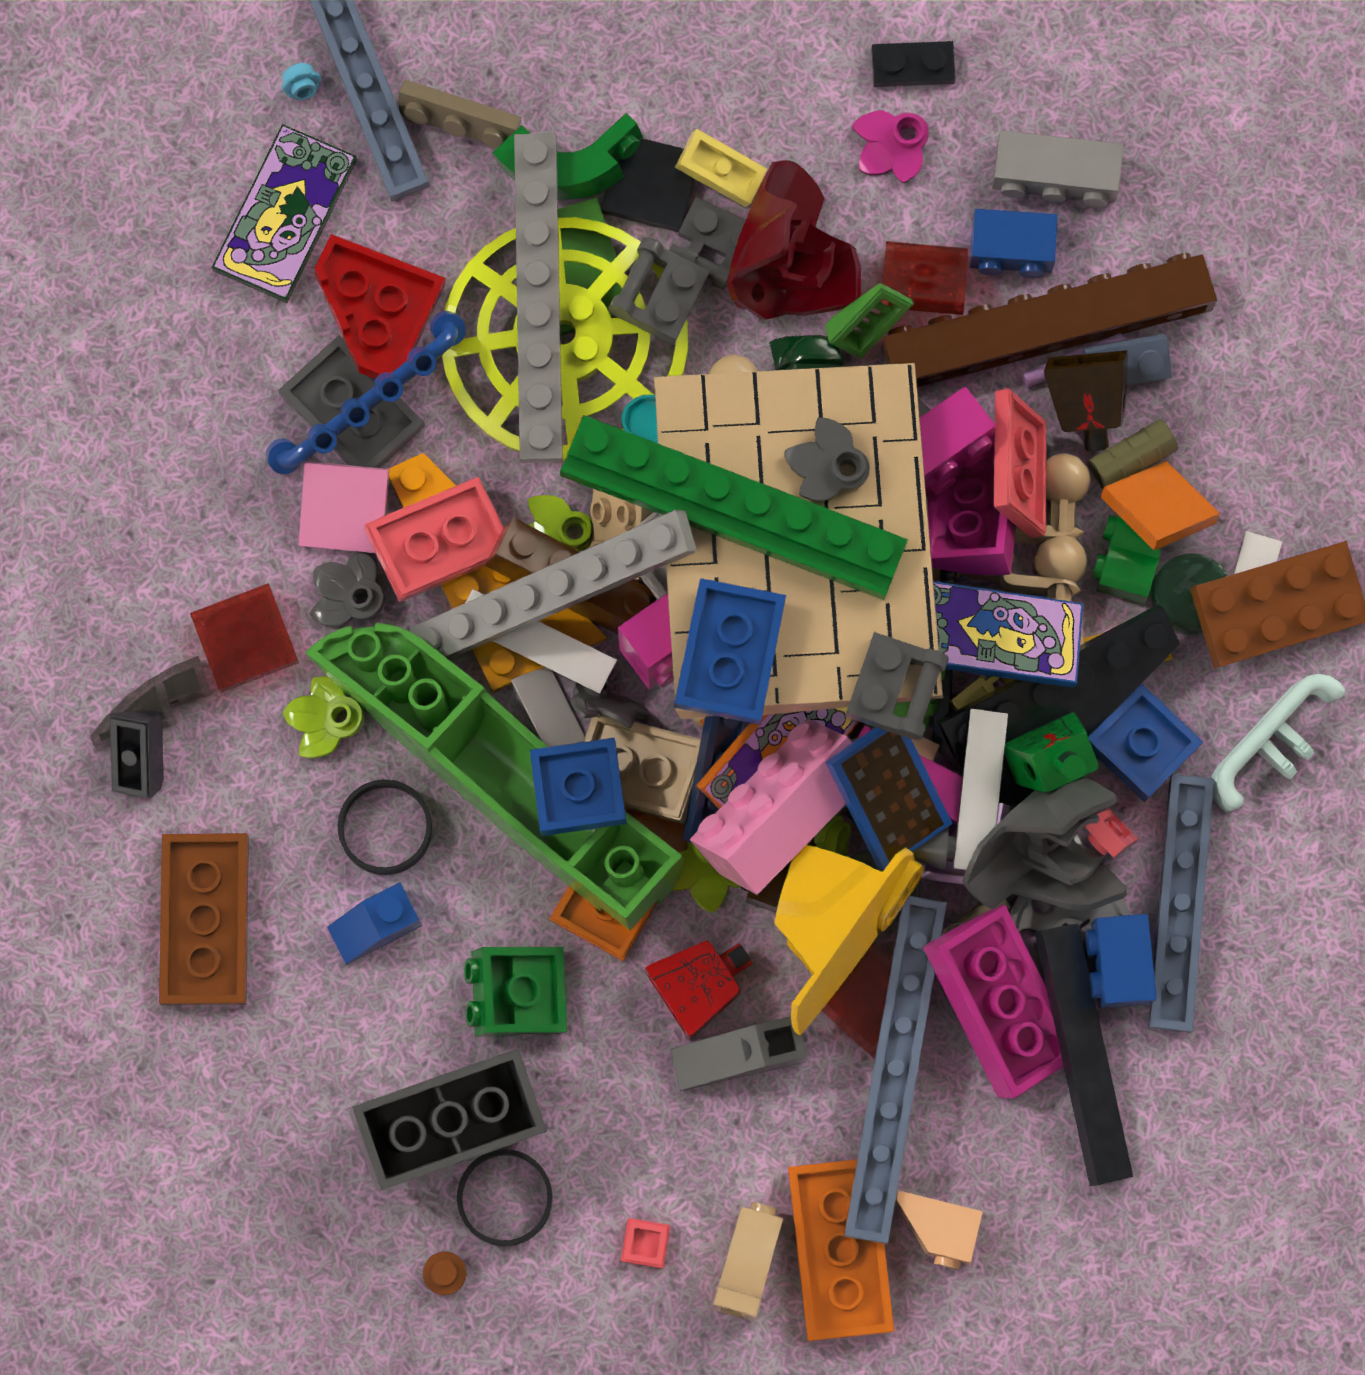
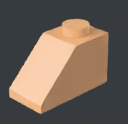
M897 1191L896 1206L927 1255L935 1256V1265L959 1270L961 1263H971L983 1211Z

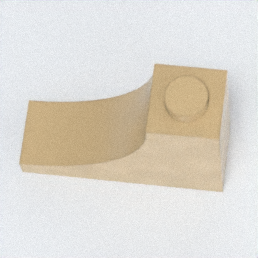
M752 1202L750 1209L741 1206L712 1310L755 1321L783 1218L775 1216L776 1208L757 1202Z

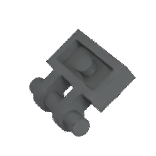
M695 197L678 231V236L690 241L691 244L687 250L672 244L669 251L709 270L707 278L713 280L712 284L724 290L728 287L727 280L731 261L746 219ZM705 248L725 257L721 265L701 257L703 249Z

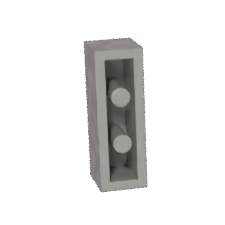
M1000 130L992 189L1001 190L1003 196L1010 198H1022L1026 193L1042 195V199L1048 202L1060 203L1065 202L1067 198L1083 199V204L1090 207L1107 206L1108 202L1115 203L1119 191L1123 144Z

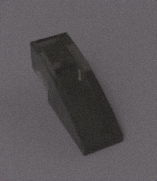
M193 657L168 668L126 696L90 735L95 748L99 751L111 747L110 715L112 713L162 712V725L164 729L178 724L174 707L213 695L200 657Z

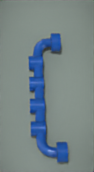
M442 311L436 314L430 324V331L434 340L425 347L413 348L407 356V361L392 373L384 372L378 375L375 379L374 387L359 399L350 398L346 400L341 407V412L326 424L314 425L308 432V438L298 446L285 438L277 439L270 443L266 450V460L272 470L278 474H290L316 452L322 454L331 452L336 446V437L350 426L360 428L366 425L370 419V410L383 400L387 402L398 400L402 396L403 385L417 374L428 376L434 372L437 364L436 359L443 355L451 346H455L463 340L466 333L464 321L452 311Z

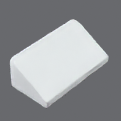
M544 667L511 680L512 686L537 737L548 747L584 742L585 736L551 669Z

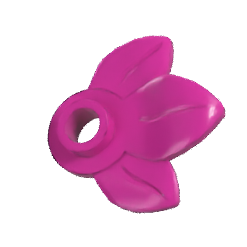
M877 110L861 116L852 124V129L868 142L860 155V172L868 175H880L893 170L894 175L901 183L911 180L919 173L923 164L921 149L927 143L929 136L928 125L921 116L914 113H902L894 116L884 110ZM904 128H911L915 131L916 136L911 140H906L901 136L900 132Z

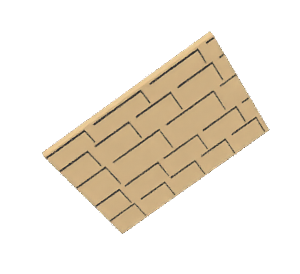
M915 363L654 377L658 444L908 539L885 600H881L690 526L697 552L666 565L675 697L700 578L786 595L763 715L848 707L874 632L924 649L939 651ZM822 417L842 424L851 432L854 448L860 450L867 457L870 470L866 482L861 487L854 490L841 489L832 499L817 502L799 495L801 484L805 478L798 476L791 470L785 459L784 452L786 449L798 444L815 442L816 420ZM849 464L842 465L839 468L840 472L845 476H851L856 472L855 468ZM910 662L897 702L912 700L923 666ZM941 671L939 672L931 699L943 698ZM676 708L680 719L713 716Z

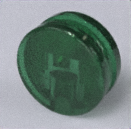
M1187 553L1176 556L1161 568L1154 580L1151 589L1152 607L1161 605L1165 608L1176 633L1183 635L1202 634V627L1190 587L1226 577L1228 574L1217 561L1206 555Z

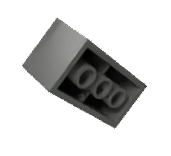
M519 1049L494 1056L348 1108L376 1191L396 1186L547 1132Z

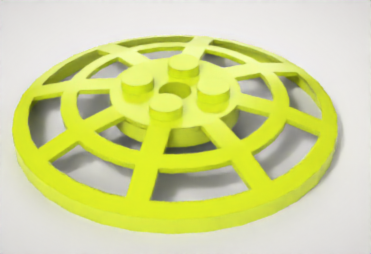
M576 217L558 218L560 325H570L576 331L575 337L571 342L561 344L562 420H565L568 445H563V460H566L568 450L583 415L591 416L605 410L620 400L625 394L629 395L632 399L642 395H654L637 381L648 358L651 334L620 318H611L606 306L601 301L615 283L623 288L628 278L625 272L636 262L639 256L637 249L641 242L621 229L599 221ZM516 228L484 246L468 262L455 281L444 311L456 313L459 300L471 277H474L490 288V291L486 295L479 313L477 336L465 338L459 344L451 346L442 355L446 377L455 398L468 417L488 436L507 448L520 452L519 436L502 428V425L514 408H519L518 376L510 385L497 369L491 353L493 350L516 347L518 354L517 316L513 330L489 334L492 313L500 297H503L517 308V286L512 284L517 279V269L515 264L501 276L483 264L494 252L516 239ZM560 228H578L595 231L614 238L627 247L611 263L602 257L588 252L563 250ZM564 262L585 264L600 270L602 273L588 289L578 285L566 284ZM653 263L651 268L660 279L664 268ZM639 292L634 304L636 307L644 310L646 305ZM687 319L676 339L672 366L667 376H682L684 374L689 350ZM638 334L634 357L629 368L625 371L609 358L614 335ZM479 353L480 361L487 377L502 395L488 416L478 408L466 391L457 371L455 358ZM599 371L615 384L600 397L580 404L578 382L590 378Z

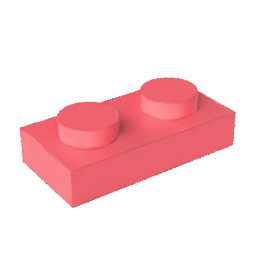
M1110 808L1096 814L1099 815V822L1084 826L1090 832L1087 839L1093 847L1102 855H1106L1109 852L1113 858L1125 852L1138 840L1133 832Z

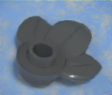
M817 418L815 442L798 444L786 449L784 452L785 459L791 470L798 476L805 478L801 484L799 495L811 501L820 502L832 499L841 489H857L866 482L869 475V461L860 450L854 448L851 432L842 424L828 418ZM849 464L855 468L856 472L851 476H845L840 472L839 468L842 465Z
M355 551L348 560L347 566L338 562H327L317 566L313 571V581L318 592L323 597L312 608L310 616L316 622L330 627H341L353 618L360 621L376 618L384 608L385 594L383 589L377 584L378 567L374 560L363 552ZM363 593H368L366 602L357 604L358 597Z
M576 683L573 689L575 696L572 698L571 704L584 718H592L603 714L630 729L635 718L647 720L649 716L647 711L637 702L625 696L612 693L607 683L604 684L600 694L579 683Z

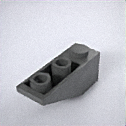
M791 1016L755 1024L671 1049L680 1092L806 1063L807 1060L803 1037L795 1033Z

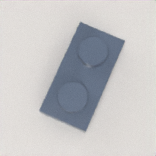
M1165 334L1083 348L1084 354L1128 350L1127 385L1172 378L1169 344Z

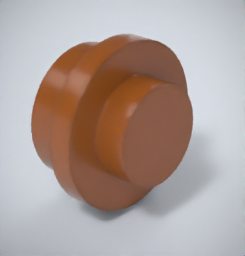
M447 1251L438 1252L426 1261L423 1268V1279L426 1286L432 1292L438 1295H451L460 1290L465 1283L466 1267L462 1259L456 1254Z

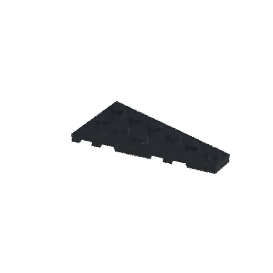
M1156 605L1080 645L1078 679L1074 688L1013 680L937 720V723L962 777L964 775L971 709L1007 713L1005 743L1072 712L1076 714L1089 737L1180 645V642L1165 608L1161 605ZM1003 756L999 803L1009 805L1010 813L1035 790L1017 785L1014 782L1006 758Z

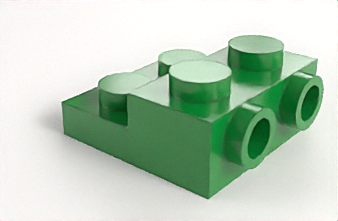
M481 947L471 951V958H467L464 965L465 981L467 984H473V1001L467 1003L466 1022L469 1027H474L475 1037H515L524 1034H563L567 1032L563 947Z

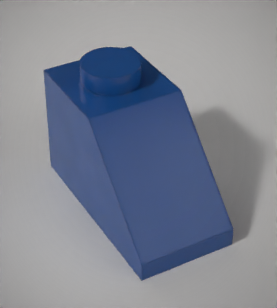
M401 882L360 902L327 926L347 965L422 927V924Z

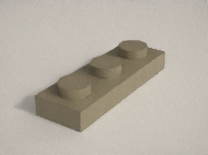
M406 79L399 92V111L401 116L417 124L426 123L444 129L454 136H465L484 142V144L494 149L498 148L521 126L520 116Z

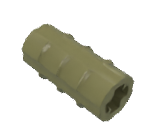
M1159 419L1145 428L1142 427L1141 430L1128 438H1124L1114 446L1106 448L1102 453L1089 459L1087 462L1090 471L1103 490L1107 485L1139 473L1156 462L1159 463L1163 458L1176 452L1178 444L1167 424L1162 419Z

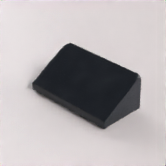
M150 710L112 713L110 715L112 791L151 799L161 789L164 780L162 712Z

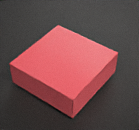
M628 1218L621 1262L664 1269L671 1225Z

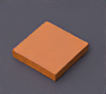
M1167 461L1105 486L1101 498L1153 550H1157L1217 524L1220 515Z

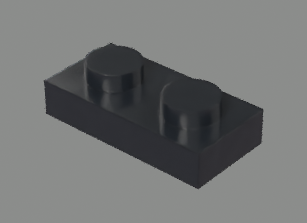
M953 41L872 44L873 87L955 84Z

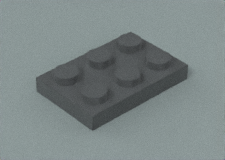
M338 335L286 382L278 392L312 428L316 424H326L341 412V407L346 400L350 398L359 399L374 387L375 379L358 373L344 339ZM401 398L394 402L383 400L369 411L370 419L366 425L360 428L350 426L336 437L337 443L333 450L347 465L380 468L422 430L425 424Z

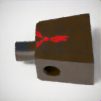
M1128 350L1049 357L1046 363L1044 376L1060 427L1063 432L1082 431L1086 451H1101L1108 448L1107 429L1118 428L1122 425L1126 408Z

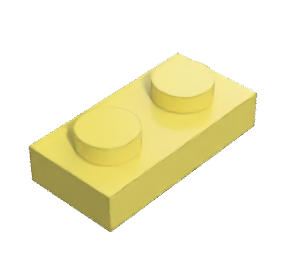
M698 129L691 133L675 166L678 170L745 208L751 204L767 171V168Z

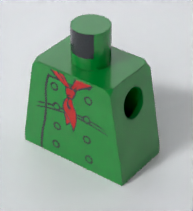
M1073 712L1008 741L1004 746V756L1014 782L1017 785L1043 793L1053 791L1099 768L1088 735Z

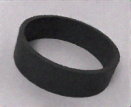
M375 780L358 787L345 800L338 817V836L345 853L358 867L373 874L392 875L411 868L424 856L432 837V820L425 801L413 788L395 780ZM378 788H395L408 793L421 805L426 817V833L418 851L407 861L391 867H376L359 860L348 848L344 836V823L352 804L363 794Z
M499 1149L481 1155L466 1168L457 1189V1206L466 1227L482 1241L496 1246H513L528 1241L544 1227L552 1209V1187L544 1169L533 1158L516 1150ZM498 1156H514L529 1162L539 1171L547 1189V1205L539 1223L529 1233L512 1240H496L478 1232L468 1221L463 1207V1191L470 1174L484 1161Z

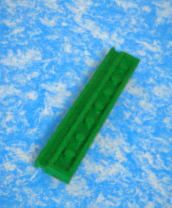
M585 415L582 417L568 450L566 460L560 469V476L660 515H665L674 510H685L689 525L881 600H885L908 539Z

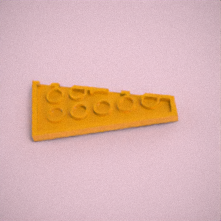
M424 453L389 468V480L403 508L456 486ZM484 566L444 583L441 587L453 609L465 604L472 589L485 595L514 582V580ZM568 608L539 620V622L590 647L607 640V637L589 619ZM494 641L472 650L493 693L512 685L511 680L518 676L544 668V666Z

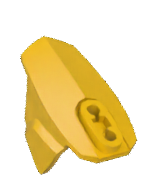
M805 845L792 859L779 899L774 924L787 938L789 949L812 974L791 1003L792 1026L798 1035H802L836 993L880 931H885L890 926L918 884L924 872V866L915 861L912 851L904 848L898 852L883 872L849 857Z

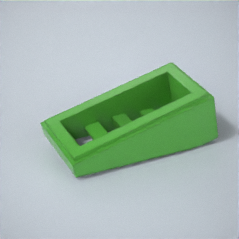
M881 283L877 284L835 314L825 324L829 343L862 359L913 306L912 299ZM885 299L893 304L887 306L880 301ZM875 308L881 312L879 314H876L871 310ZM867 318L869 319V321L865 322L863 321V319Z

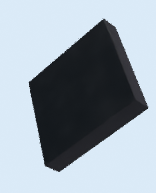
M647 139L640 140V145L633 155L627 159L621 158L618 161L625 177L606 189L601 206L602 214L678 232L684 221L695 180L675 168L684 148Z

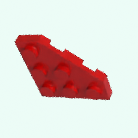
M333 234L330 235L315 266V277L358 373L376 379L381 373H392L405 363L409 352L417 346L445 287L446 278Z

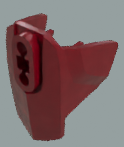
M780 160L771 163L749 210L730 265L727 285L731 300L734 301L738 308L750 311L760 318L759 320L772 319L782 315L806 316L841 310L861 297V265L856 248L850 243L839 240L816 228L825 198L809 173L793 161Z

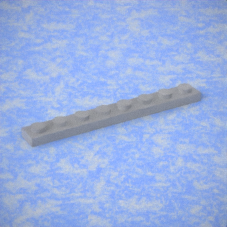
M556 133L514 134L520 462H563Z
M674 510L417 624L411 627L410 631L431 645L447 659L450 660L697 552L686 511Z

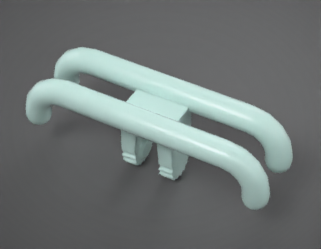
M1324 674L1306 676L1292 685L1216 767L1211 778L1214 779L1213 799L1217 805L1228 813L1242 807L1244 800L1234 786V778L1256 752L1283 776L1291 779L1297 773L1296 768L1281 754L1269 738L1274 734L1299 757L1309 760L1315 752L1285 721L1309 695H1316L1324 702L1332 703L1336 699L1343 697L1345 694L1344 686L1338 680Z

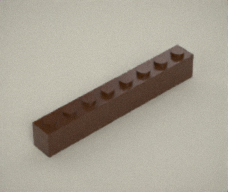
M1181 253L1167 259L1166 264L1151 267L1150 263L1139 264L1129 268L1127 274L1111 277L1110 273L1100 274L1088 279L1085 285L1072 288L1071 284H1061L1049 289L1046 295L1032 298L1031 294L1019 295L1008 300L1007 305L992 308V305L985 304L970 309L968 315L953 319L951 315L935 317L929 320L926 326L912 329L911 325L899 326L891 329L888 335L883 337L881 348L886 365L915 363L918 388L1103 340L1118 333L1126 334L1211 312L1217 302V298L1204 255L1191 257L1190 253Z

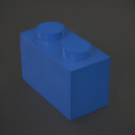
M975 209L972 219L970 268H979V273L991 276L1001 275L1003 270L1020 271V275L1026 278H1041L1045 273H1052L1056 255L1058 214Z
M1148 914L1096 918L1091 923V930H1086L1085 932L1088 956L1094 955L1096 972L1090 973L1092 998H1099L1100 1009L1151 1005L1157 1000Z

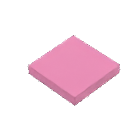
M306 461L304 463L298 546L375 553L364 530V526L366 523L386 515L390 469Z

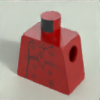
M709 940L648 965L645 967V973L688 1040H691L741 995V989L733 977L753 965L740 943L718 955Z

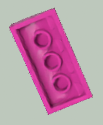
M995 432L993 444L988 453L990 457L982 466L972 472L966 468L954 477L956 479L955 483L945 492L939 495H935L932 492L928 495L927 512L932 568L975 575H1011L1016 525L994 508Z
M1000 905L923 946L998 1098L1014 1099L1063 1067L1047 988L1006 905Z

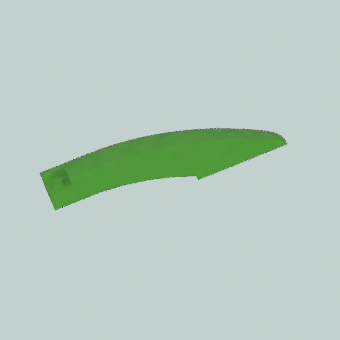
M375 623L374 627L356 629L348 626L323 637L305 652L312 662L348 696L358 702L375 721L503 833L599 911L605 910L628 930H631L655 902L661 905L676 885L684 865L683 856L626 811L627 824L541 836L530 750L546 748L548 746L485 690V687L414 633L394 625Z

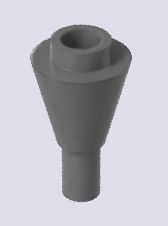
M948 827L912 851L914 859L945 870L946 862H954L956 836H948Z

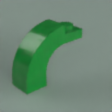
M627 113L588 147L574 152L557 151L559 200L580 199L598 194L625 177L618 161L621 158L627 159L633 155L640 145V140L644 138L638 124ZM523 125L492 152L498 165L514 181V134H531Z

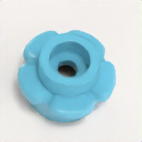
M308 63L295 64L284 71L282 75L284 82L282 90L290 98L300 101L307 100L316 94L320 86L321 76Z

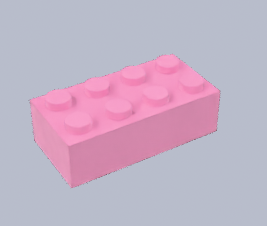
M807 719L805 723L796 726L789 733L788 740L775 753L768 755L760 762L758 771L745 784L737 786L729 794L728 801L715 814L706 817L700 823L698 831L689 840L720 875L758 895L845 806L846 803L825 761L852 744V741L841 733Z

